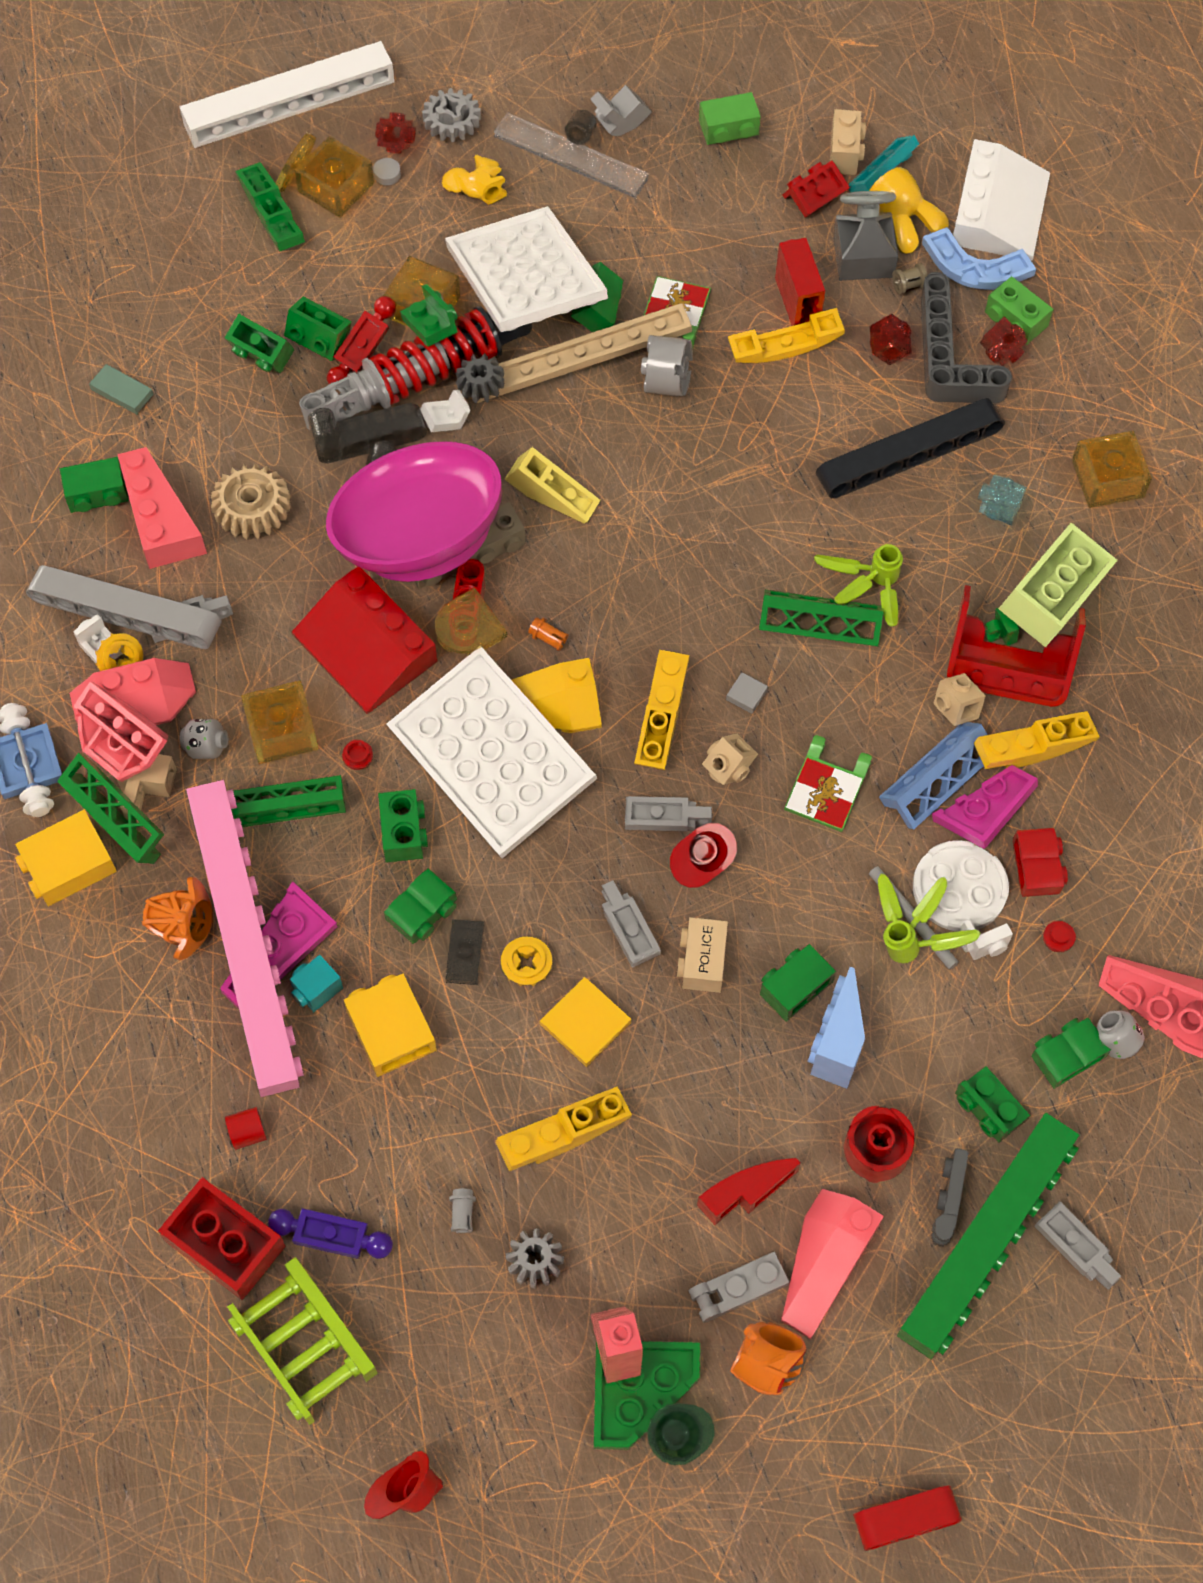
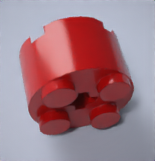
M870 1106L860 1111L853 1118L843 1145L845 1158L852 1170L872 1183L887 1181L898 1176L907 1166L914 1149L915 1136L911 1122L902 1112L891 1107L889 1109ZM883 1141L885 1146H876L873 1142L880 1143Z

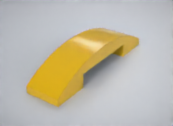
M837 308L811 314L810 322L757 335L756 330L753 329L728 336V341L735 362L763 363L791 358L817 349L845 334V329Z

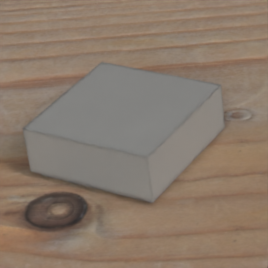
M741 673L726 695V700L753 714L766 694L768 686Z

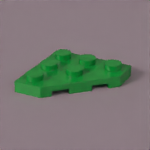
M596 1341L594 1449L629 1450L699 1381L700 1343L641 1341L643 1347L641 1376L607 1384Z

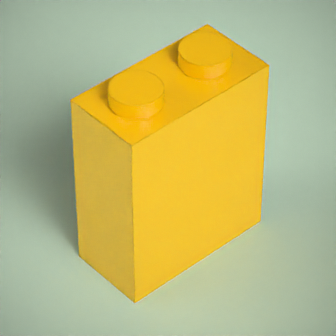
M85 809L15 844L20 855L15 857L23 874L30 872L33 878L28 884L36 899L43 897L48 907L117 872Z
M403 973L398 976H386L377 985L368 989L359 988L351 992L348 998L343 999L346 1011L377 1077L437 1051L435 1039Z

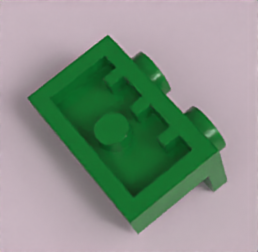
M428 284L421 286L425 299L411 304L409 307L401 310L400 313L402 320L428 347L457 333L455 320L458 317L454 307L444 302L439 291H434Z
M987 1066L969 1080H963L955 1092L960 1106L965 1111L972 1112L979 1120V1126L988 1137H994L999 1143L1031 1116Z

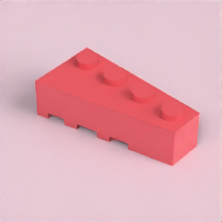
M144 447L117 454L149 569L207 554L201 533L148 449Z

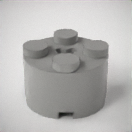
M649 335L647 342L648 357H643L641 362V374L646 375L644 392L670 396L685 395L689 387L692 371L688 370L689 361L693 359L691 340Z

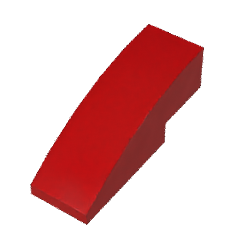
M797 1158L781 1159L755 1165L734 1173L698 1197L697 1206L714 1225L720 1222L738 1205H741L750 1214L799 1171L801 1162Z

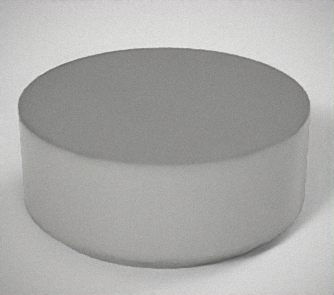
M382 158L373 166L374 178L381 185H393L401 177L400 165L392 158Z

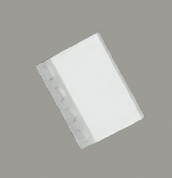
M974 139L953 233L960 247L1000 255H1008L1023 249L1032 261L1050 172L1002 144Z

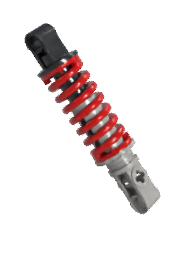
M477 306L472 311L464 314V316H459L455 320L457 333L428 347L416 336L413 343L405 341L401 344L400 349L396 347L390 348L387 351V355L377 354L363 359V370L357 372V374L352 372L344 379L303 396L300 399L299 405L306 427L313 432L323 431L341 420L352 417L356 413L370 410L371 405L373 406L376 403H379L384 409H389L395 403L400 402L397 393L402 399H407L409 397L408 388L411 387L416 393L422 391V381H425L428 386L432 387L436 384L435 375L437 374L442 380H447L450 376L448 370L450 367L455 373L458 368H462L461 358L470 362L474 352L477 353L479 358L485 353L488 356V360L500 357L502 355V345L529 334L533 328L532 323L520 326L512 331L500 332L489 313L482 307Z

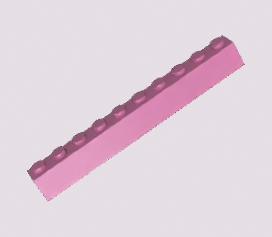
M224 780L187 788L186 791L260 1096L265 1097L299 1088L298 1077L304 1076L299 1056L292 1057L290 1046L296 1045L292 1026L285 1027L282 1016L287 1015L288 1010L284 995L277 997L275 985L281 984L277 966L269 965L267 955L273 954L269 935L262 936L260 925H264L266 922L262 905L255 907L253 900L254 895H259L255 877H248L245 868L251 865L247 847L240 848L238 838L244 837L240 818L233 819L231 809L237 808L233 789L226 791Z

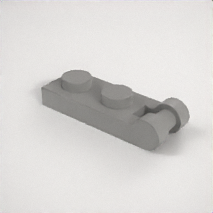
M772 1252L708 1282L700 1283L692 1287L688 1292L692 1300L697 1301L701 1309L699 1315L702 1322L706 1323L788 1286L789 1280L775 1252ZM717 1292L721 1302L713 1304L709 1297L710 1294Z

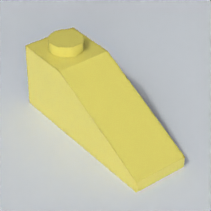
M533 447L518 457L505 477L507 482L527 497L584 524L588 522L601 501Z

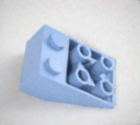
M852 967L849 968L846 977L840 975L831 1003L827 1006L822 1020L823 1023L815 1037L808 1062L813 1064L810 1075L846 1089L852 1078L865 1041L855 968Z

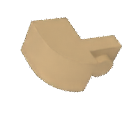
M158 754L150 768L123 782L117 781L121 791L141 810L145 794L170 797L177 769L172 756ZM121 806L123 815L128 820V810Z

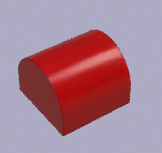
M257 1106L224 1117L235 1150L267 1140Z

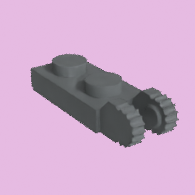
M955 1148L951 1158L946 1157L944 1161L942 1177L947 1178L946 1189H940L936 1209L942 1210L941 1216L935 1219L931 1230L933 1232L931 1233V1239L939 1247L947 1246L954 1235L953 1231L956 1227L969 1154L967 1150Z

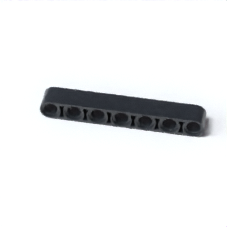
M984 398L828 460L820 465L815 473L828 496L835 499L990 437L1003 428L1005 421L989 398Z

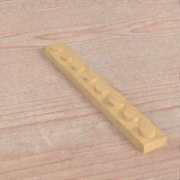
M680 303L499 363V366L504 370L503 379L505 384L504 388L499 389L498 396L647 347L649 335L675 338L692 332V326L684 306ZM490 395L489 399L495 398V396ZM480 398L477 403L485 401L484 398Z

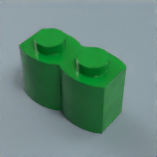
M428 868L410 884L406 891L401 893L384 911L385 920L412 944L416 943L419 939L424 941L435 928L433 924L441 917L447 918L457 906L455 903L457 901L456 892Z
M1089 1017L1082 1021L1075 1018L1061 1028L1062 1034L1054 1038L1051 1034L1046 1035L1034 1044L1037 1049L1034 1050L1031 1057L1053 1089L1094 1066L1110 1053L1111 1049L1101 1042L1099 1031Z

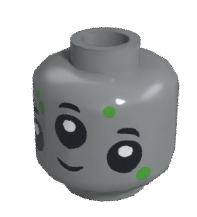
M192 719L180 732L181 748L193 759L218 758L222 754L223 749L227 747L229 741L227 731L224 730L222 724L216 719Z
M1123 1010L1107 1012L1100 1018L1096 1027L1099 1031L1101 1042L1111 1049L1108 1055L1112 1058L1126 1059L1132 1057L1143 1046L1145 1040L1144 1031L1129 1012Z

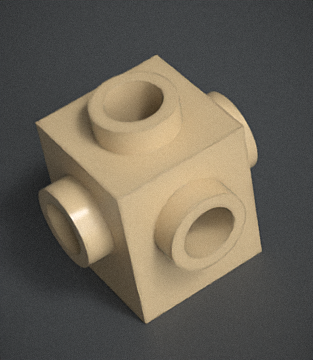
M963 673L940 680L933 704L954 726L979 719L986 695Z
M738 734L723 736L707 750L708 757L702 765L709 771L710 777L722 785L733 782L739 783L749 774L750 769L748 767L757 757L758 753Z

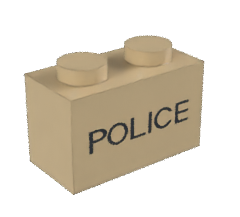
M689 917V927L682 928L680 947L686 948L685 958H679L677 977L683 978L682 989L721 993L728 921Z

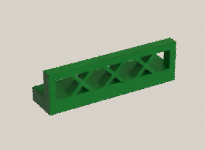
M765 589L759 630L878 646L884 609L881 605L853 601L841 605L837 604L832 598ZM768 607L781 609L787 616V619L779 625L766 623ZM788 610L797 611V612H795L793 615H791V614L788 612ZM803 612L811 613L817 623L809 629L801 628L794 619ZM817 614L827 616H825L823 619H820V617ZM833 616L841 617L847 627L839 633L830 632L824 623ZM847 618L856 620L850 623ZM862 621L875 622L873 638L860 636L854 627ZM791 622L794 625V627L785 625ZM821 626L824 631H819L815 629ZM849 630H851V632H852L854 635H848V634H845V633H847Z
M78 753L57 782L137 863L154 864L161 855L155 846L164 836V833L84 753ZM81 765L87 769L88 780L82 774L76 773ZM104 786L107 789L108 800L96 789V787ZM124 806L128 810V820L116 807ZM136 827H145L152 835L147 840Z
M341 775L233 791L235 800L242 802L236 803L237 808L231 809L233 819L240 818L242 827L346 813ZM336 786V789L321 791L323 787ZM295 791H301V792L304 793V794L290 795L292 792H295ZM270 795L273 797L269 799L259 800L262 796Z

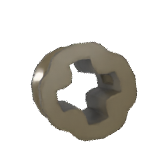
M922 263L915 264L914 268L904 271L900 269L894 270L892 278L895 290L900 295L904 294L906 290L918 286L922 289L927 271Z

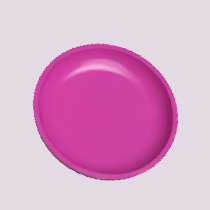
M428 442L393 451L360 469L339 489L327 512V535L339 554L347 561L365 570L375 572L386 579L410 582L437 577L466 562L484 543L490 525L494 521L501 503V475L496 463L489 455L467 444Z

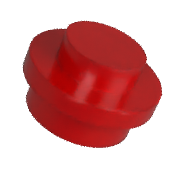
M362 740L350 741L342 751L343 762L353 770H361L368 767L373 760L371 746Z
M1054 921L1046 926L1043 932V940L1050 950L1066 952L1074 945L1076 934L1068 923Z

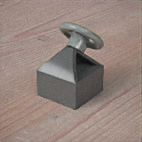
M859 191L841 195L840 201L842 203L857 205V214L836 215L833 240L839 281L892 278L898 260L892 213H880L879 204L893 202L896 199L894 192Z

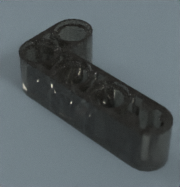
M414 403L403 404L340 421L335 420L333 411L329 408L316 409L308 416L310 433L318 460L326 464L416 442L427 434L420 408Z

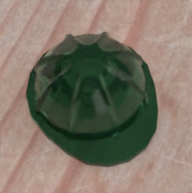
M681 1403L668 1404L659 1409L651 1418L647 1430L648 1444L653 1454L662 1462L671 1465H685L698 1458L711 1445L715 1434L714 1422L709 1413L701 1407Z

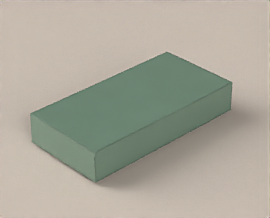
M107 364L89 383L92 391L136 415L154 395L150 387Z

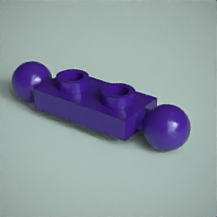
M303 1208L301 1209L299 1219H295L293 1214L286 1209H277L268 1218V1227L280 1236L294 1232L292 1241L295 1245L356 1259L360 1258L362 1248L366 1249L368 1254L376 1259L387 1257L393 1249V1241L387 1233L377 1231L370 1236L366 1235L368 1225L364 1222Z

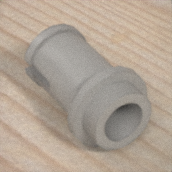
M454 1189L453 1195L449 1197V1201L452 1202L451 1232L470 1233L473 1231L472 1207L473 1203L476 1202V1197L473 1196V1190Z

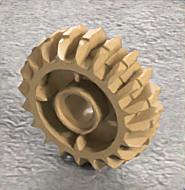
M256 463L252 469H248L243 464L242 470L237 471L232 468L230 476L222 474V482H215V491L211 494L212 512L216 522L221 524L222 529L225 532L231 530L234 537L242 533L246 540L250 534H254L259 539L262 532L270 536L271 527L279 529L280 521H286L287 512L290 511L291 497L289 490H287L286 482L284 479H280L277 471L271 473L267 466L259 470V466Z

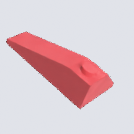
M1108 955L1098 986L1129 1010L1133 1009L1149 1021L1148 1025L1153 1029H1159L1167 1035L1180 1050L1203 1058V979Z
M825 1189L820 1191L804 1218L781 1319L783 1323L811 1340L879 1228L884 1217L883 1215L856 1198Z

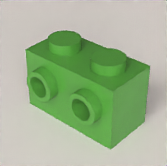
M752 92L700 102L699 123L707 145L759 135L761 116Z
M1011 276L989 294L985 313L991 320L998 322L1008 330L1014 338L1027 345L1049 326L1053 308Z

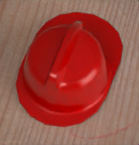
M707 823L695 829L672 850L670 870L673 877L681 885L688 888H698L707 884L733 862L737 853V842L734 834L726 826L719 823Z
M416 1451L381 1475L370 1487L365 1497L364 1509L366 1515L372 1519H382L398 1509L409 1513H417L425 1509L432 1498L443 1488L442 1480L429 1467L430 1460L428 1454L423 1451Z

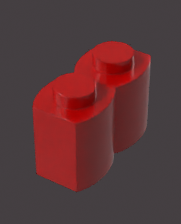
M1054 828L1016 830L1013 837V849L1022 897L1060 894L1064 885H1067L1068 882L1066 866H1061L1059 856L1063 853L1061 837H1056Z

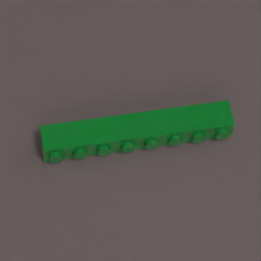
M1045 1112L901 1327L897 1337L930 1360H932L936 1352L944 1355L954 1340V1337L949 1335L955 1324L962 1327L973 1311L967 1305L973 1296L980 1300L991 1282L985 1279L991 1269L997 1272L1000 1270L1009 1256L1004 1252V1249L1010 1241L1016 1245L1027 1229L1021 1223L1027 1214L1034 1218L1044 1203V1200L1039 1198L1045 1188L1052 1191L1062 1175L1056 1170L1062 1161L1069 1165L1079 1150L1074 1143L1080 1134Z

